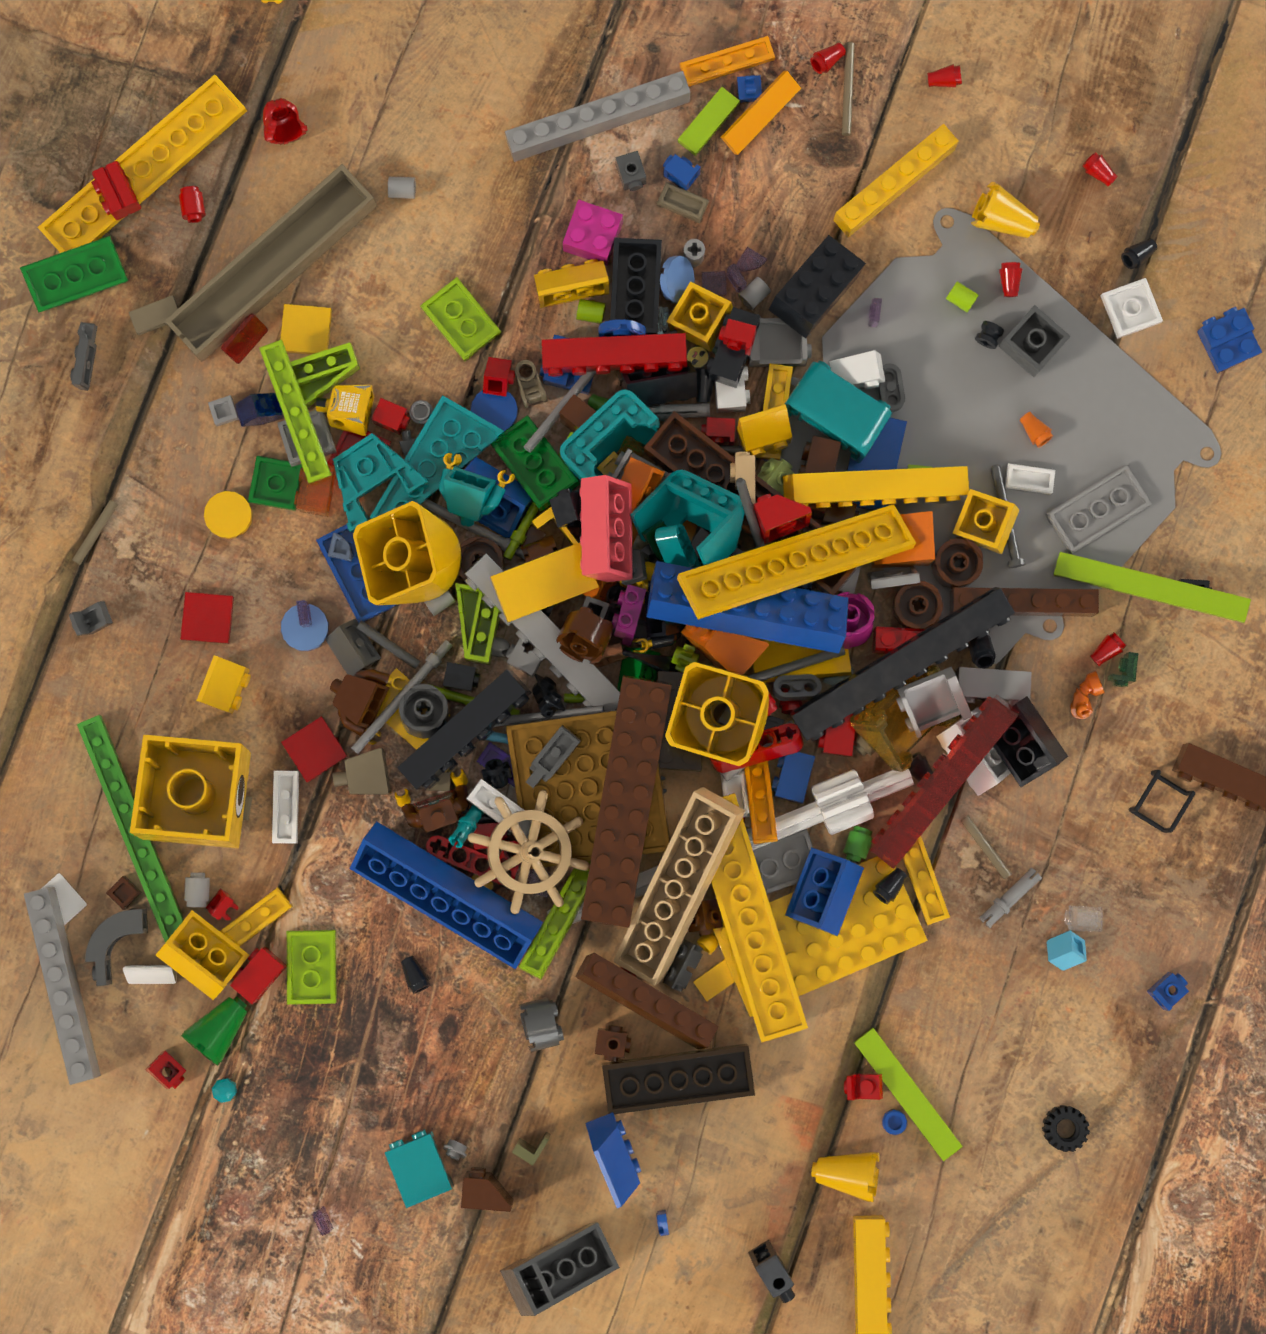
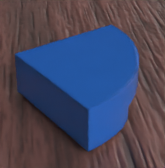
M666 1210L657 1211L659 1235H669Z

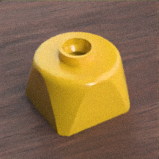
M414 501L361 523L354 530L353 538L368 600L375 605L430 601L446 593L457 578L461 564V549L454 530L445 521Z
M693 662L685 667L665 737L670 746L741 766L749 761L762 737L768 716L769 691L762 681ZM722 703H726L731 710V718L726 725L717 723L713 716L715 708Z

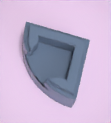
M333 532L328 556L352 562L353 554L349 543L341 535Z

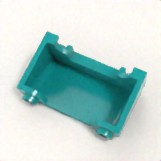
M820 360L818 363L812 362L784 404L787 408L788 417L790 418L792 414L794 416L799 415L797 420L800 422L804 420L831 439L841 442L843 450L850 449L849 451L852 453L850 458L860 463L866 457L891 417V407L882 400L876 401L830 370L831 367Z
M620 390L563 442L560 447L561 458L581 484V478L603 475L597 467L613 451L616 453L631 438L640 445L645 446L659 430V419L630 390Z

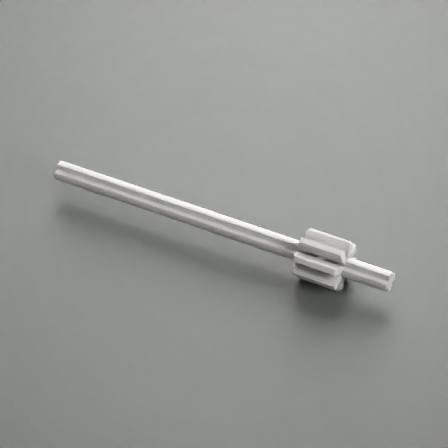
M903 765L864 782L861 781L856 770L852 769L813 785L811 792L815 802L775 818L778 840L824 822L829 834L834 835L873 819L874 811L870 804L871 802L914 785L909 769L906 765ZM752 828L747 829L748 837L753 850L773 843L769 842L754 844L752 837ZM658 866L639 873L635 898L645 895ZM583 903L572 924L581 921Z

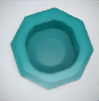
M229 1078L217 1080L212 1087L213 1098L220 1103L231 1101L237 1093L236 1083Z

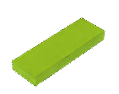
M721 87L678 138V143L696 156L740 104V100Z

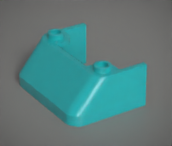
M676 470L630 516L640 539L644 542L646 540L642 532L660 520H663L666 526L683 524L688 520L710 531L709 536L696 548L704 566L728 558L735 551L745 512L740 496L686 470Z

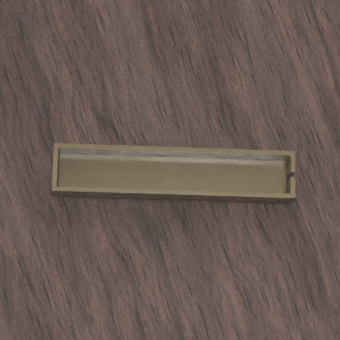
M341 164L169 316L165 322L201 362L204 361L377 207L374 197Z

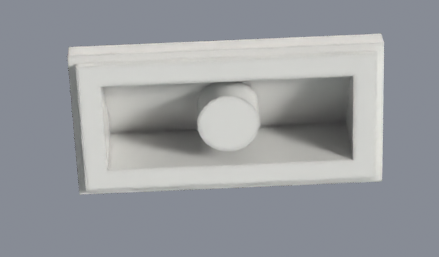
M127 965L123 967L124 975L129 984H175L177 982V972L168 965Z

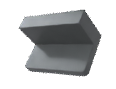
M356 618L338 626L325 639L346 673L352 676L357 671H361L381 659L367 635L356 628L359 624Z

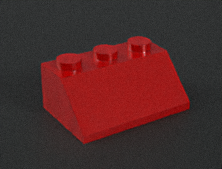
M771 494L761 496L757 499V503L754 504L755 514L765 544L808 527L812 515L810 507L778 494L772 497Z

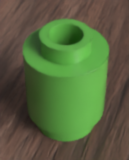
M854 826L853 831L849 832L843 853L847 855V860L855 863L866 860L873 840L871 837L872 831L860 826Z

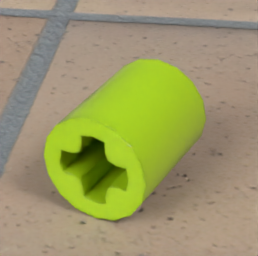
M957 281L947 295L946 300L968 313L979 295Z
M580 299L576 320L597 324L603 323L606 303Z

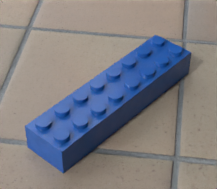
M656 561L649 593L646 616L648 618L838 654L846 638L848 597L792 588L697 619L677 580L679 573L694 568Z
M377 821L363 838L349 868L515 970L543 924L541 920L521 908L518 914H512L510 911L511 902L485 886L476 887L474 884L475 880Z

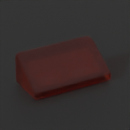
M252 313L223 344L221 349L236 364H240L268 332V328Z

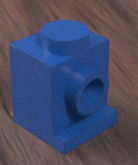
M676 154L674 156L670 155L663 164V167H665L664 177L679 188L688 190L700 175L701 167L699 165L692 167L693 164L686 157L682 156L680 158Z
M1167 972L1147 992L1163 1010L1170 1011L1189 992L1185 987L1188 982L1179 973L1174 975L1171 972ZM1170 986H1174L1176 992L1172 995L1168 991Z

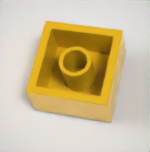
M690 281L666 322L670 331L676 330L677 333H686L688 341L711 352L720 334L724 318L727 313L731 314L733 306L731 301Z
M970 489L955 525L953 535L956 538L971 540L979 547L1002 554L1019 509L1014 503Z

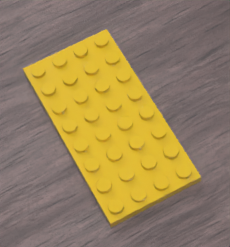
M889 851L857 864L863 867L864 870L838 936L785 916L794 892L769 902L798 997L928 941L904 884L894 902L890 901L889 904H884L873 894V891L876 889L875 885L896 869ZM722 922L723 927L713 929L714 935L717 938L719 947L748 1015L752 1017L753 1014L724 922Z

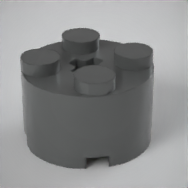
M416 685L410 688L400 700L399 713L402 725L407 733L414 737L431 738L448 722L447 700L432 685ZM426 708L428 712L422 715V709Z
M548 997L519 1004V1008L525 1011L520 1013L526 1040L533 1044L528 1046L530 1052L560 1045L559 1041L564 1040L561 1026L556 1024L554 1018L558 1016L556 1003L553 1000L549 1001Z

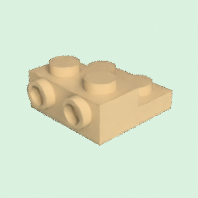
M736 452L735 463H730V483H735V490H738L736 481L738 478H743L746 481L754 507L755 455H750L749 452Z

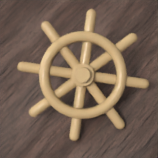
M546 790L539 792L535 810H524L515 813L510 811L502 797H496L495 804L504 819L494 828L490 837L476 833L468 835L469 842L487 846L488 862L491 868L490 871L474 881L475 886L480 888L497 878L505 887L515 891L510 908L512 914L519 913L524 894H535L546 890L557 907H562L564 900L555 885L564 877L569 867L584 871L590 868L589 862L571 857L572 850L568 833L583 824L582 817H576L562 826L557 819L544 813L548 798ZM532 820L528 839L518 822ZM543 823L553 832L537 841L540 826ZM509 828L519 844L501 840ZM558 840L560 854L543 850ZM499 850L515 853L516 855L501 863ZM540 860L556 863L557 866L548 875ZM521 863L516 881L506 872ZM532 865L541 881L526 884Z

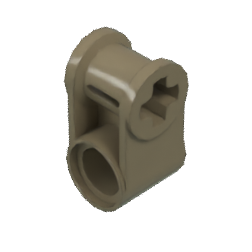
M529 360L520 361L516 365L515 374L524 407L529 408L530 404L540 401L547 402V396L536 366ZM524 367H528L533 371L532 375L528 378H524L519 374L520 370Z

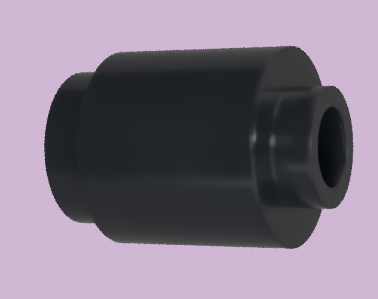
M989 635L981 639L975 637L968 642L972 662L978 668L985 669L994 664L996 654Z

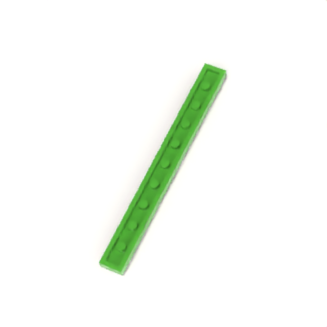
M98 715L77 724V727L161 934L166 942L183 922L184 917L153 841L142 840L130 833L135 797L102 716Z

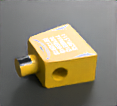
M372 385L334 386L330 399L317 398L316 411L327 413L331 427L366 436L375 398Z

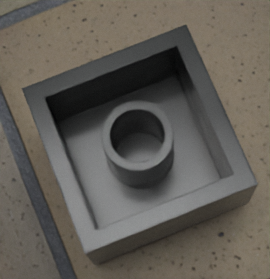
M1034 305L998 347L1035 377L1065 344L1070 335Z

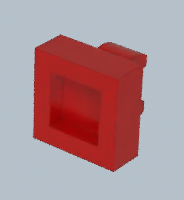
M221 888L206 907L211 916L217 920L223 917L227 921L231 919L226 913L227 909L232 907L238 910L239 908L230 895Z

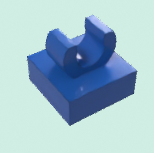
M761 75L737 77L738 100H740V103L754 102L762 94Z

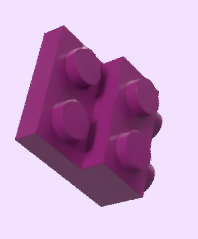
M629 584L627 585L626 592H620L617 605L622 607L620 614L615 613L612 621L613 628H615L614 636L623 638L622 644L627 646L632 644L646 589Z

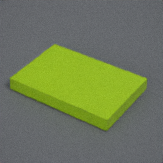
M458 277L420 305L421 309L464 362L501 334V330Z
M336 930L286 931L287 1005L336 1004Z

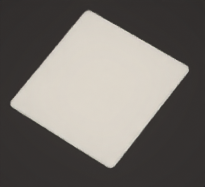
M60 873L41 888L55 887L64 926L87 906V903Z

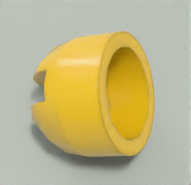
M709 934L701 936L697 940V944L706 953L711 955L716 950L718 941L715 935Z

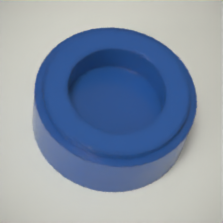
M891 1109L883 1115L882 1126L889 1134L898 1135L906 1129L907 1119L901 1111Z

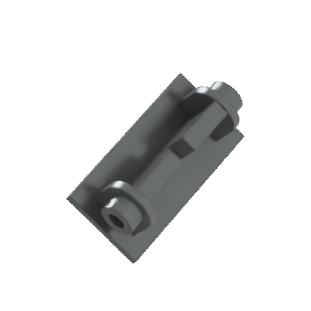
M684 939L663 983L679 992H682L683 988L686 989L693 975L686 968L690 966L696 969L703 955L701 953L703 948Z

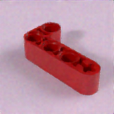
M788 723L764 730L751 758L741 766L710 758L714 770L719 773H725L797 753L802 749L804 742L798 726ZM767 743H772L769 747H763Z
M436 835L429 838L426 843L427 852L440 860L481 876L491 870L490 866L485 872H480L476 868L478 859L485 858L488 860L487 854L465 845L462 848H456L458 843L456 842L450 849L448 858H445L447 852L438 850L435 853L432 843L438 842L440 839L442 846L450 848L448 838ZM509 841L512 843L519 844L517 841ZM457 849H463L467 854L465 861L461 863L454 859V853ZM502 850L499 857L500 862L503 863L510 858L507 851ZM521 863L510 869L511 878L514 880ZM497 878L492 880L495 883L501 884Z

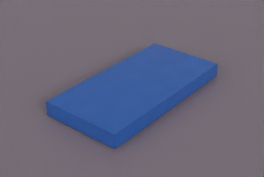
M889 418L866 457L860 463L850 458L847 471L897 469L907 421ZM874 501L875 505L860 506V502H852L857 504V508L870 511L888 506L882 505V501Z
M346 524L320 537L316 541L358 623L361 620L366 622L399 604L375 605L368 600L353 538L354 532H350ZM333 532L341 535L349 543L353 554L352 562L328 556Z

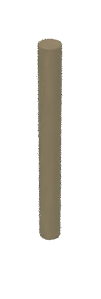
M853 42L845 44L843 136H850L852 127L855 43Z

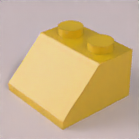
M786 405L739 418L737 433L744 452H749L750 455H755L756 458L764 455L767 450L774 448L775 451H779L788 447V444L792 441V432Z
M214 655L196 701L233 714L234 710L237 711L242 701L240 694L243 687L246 688L249 684L251 675L248 673L250 669Z

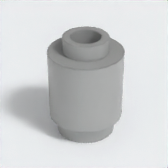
M190 873V877H185L184 901H187V907H206V901H209L210 878H205V873Z

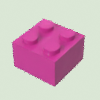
M578 200L563 240V251L588 260L597 259L598 261H604V265L608 266L614 250V238H618L623 224V214Z

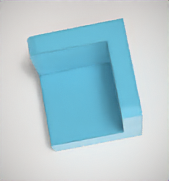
M1071 930L1047 940L1048 961L1064 971L1087 961L1085 940Z

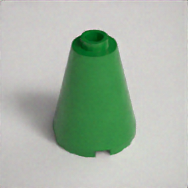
M237 996L234 999L228 997L187 1028L181 1036L195 1049L200 1051L202 1055L218 1066L225 1057L248 1013L245 1010L247 1005Z

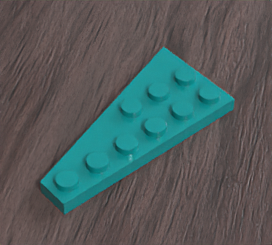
M442 395L404 459L423 475L429 483L414 493L409 494L396 474L372 512L370 519L411 501L421 505L439 490L443 469L447 467L443 461L445 454L452 453V463L454 456L460 454L462 457L461 464L454 467L463 469L504 434V430Z

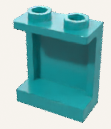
M424 1129L412 1134V1139L403 1142L400 1139L389 1144L390 1149L385 1151V1156L406 1208L452 1190L454 1187L452 1179L448 1177L432 1131L426 1133Z

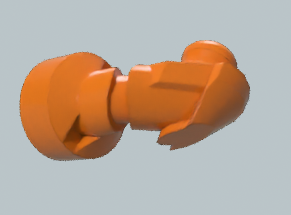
M1096 671L1087 674L1085 680L1079 685L1080 688H1076L1073 694L1070 710L1071 714L1077 719H1086L1093 712L1088 694L1098 696L1105 693Z

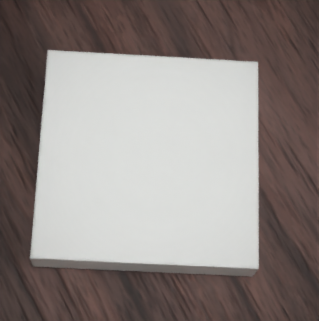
M1146 278L1100 295L1117 339L1163 322Z

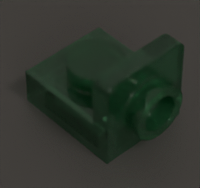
M1128 652L1124 654V658L1121 657L1119 662V672H1122V675L1111 674L1108 676L1107 681L1114 682L1113 686L1128 687V684L1136 682L1138 653Z

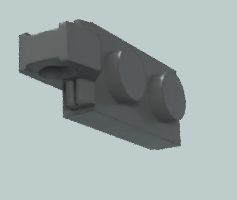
M80 323L77 332L80 339L74 353L76 358L75 367L72 368L70 374L71 384L84 391H88L90 387L97 348L95 338L98 326L93 323Z
M562 725L531 763L530 769L533 773L526 783L534 788L541 779L547 782L582 740Z

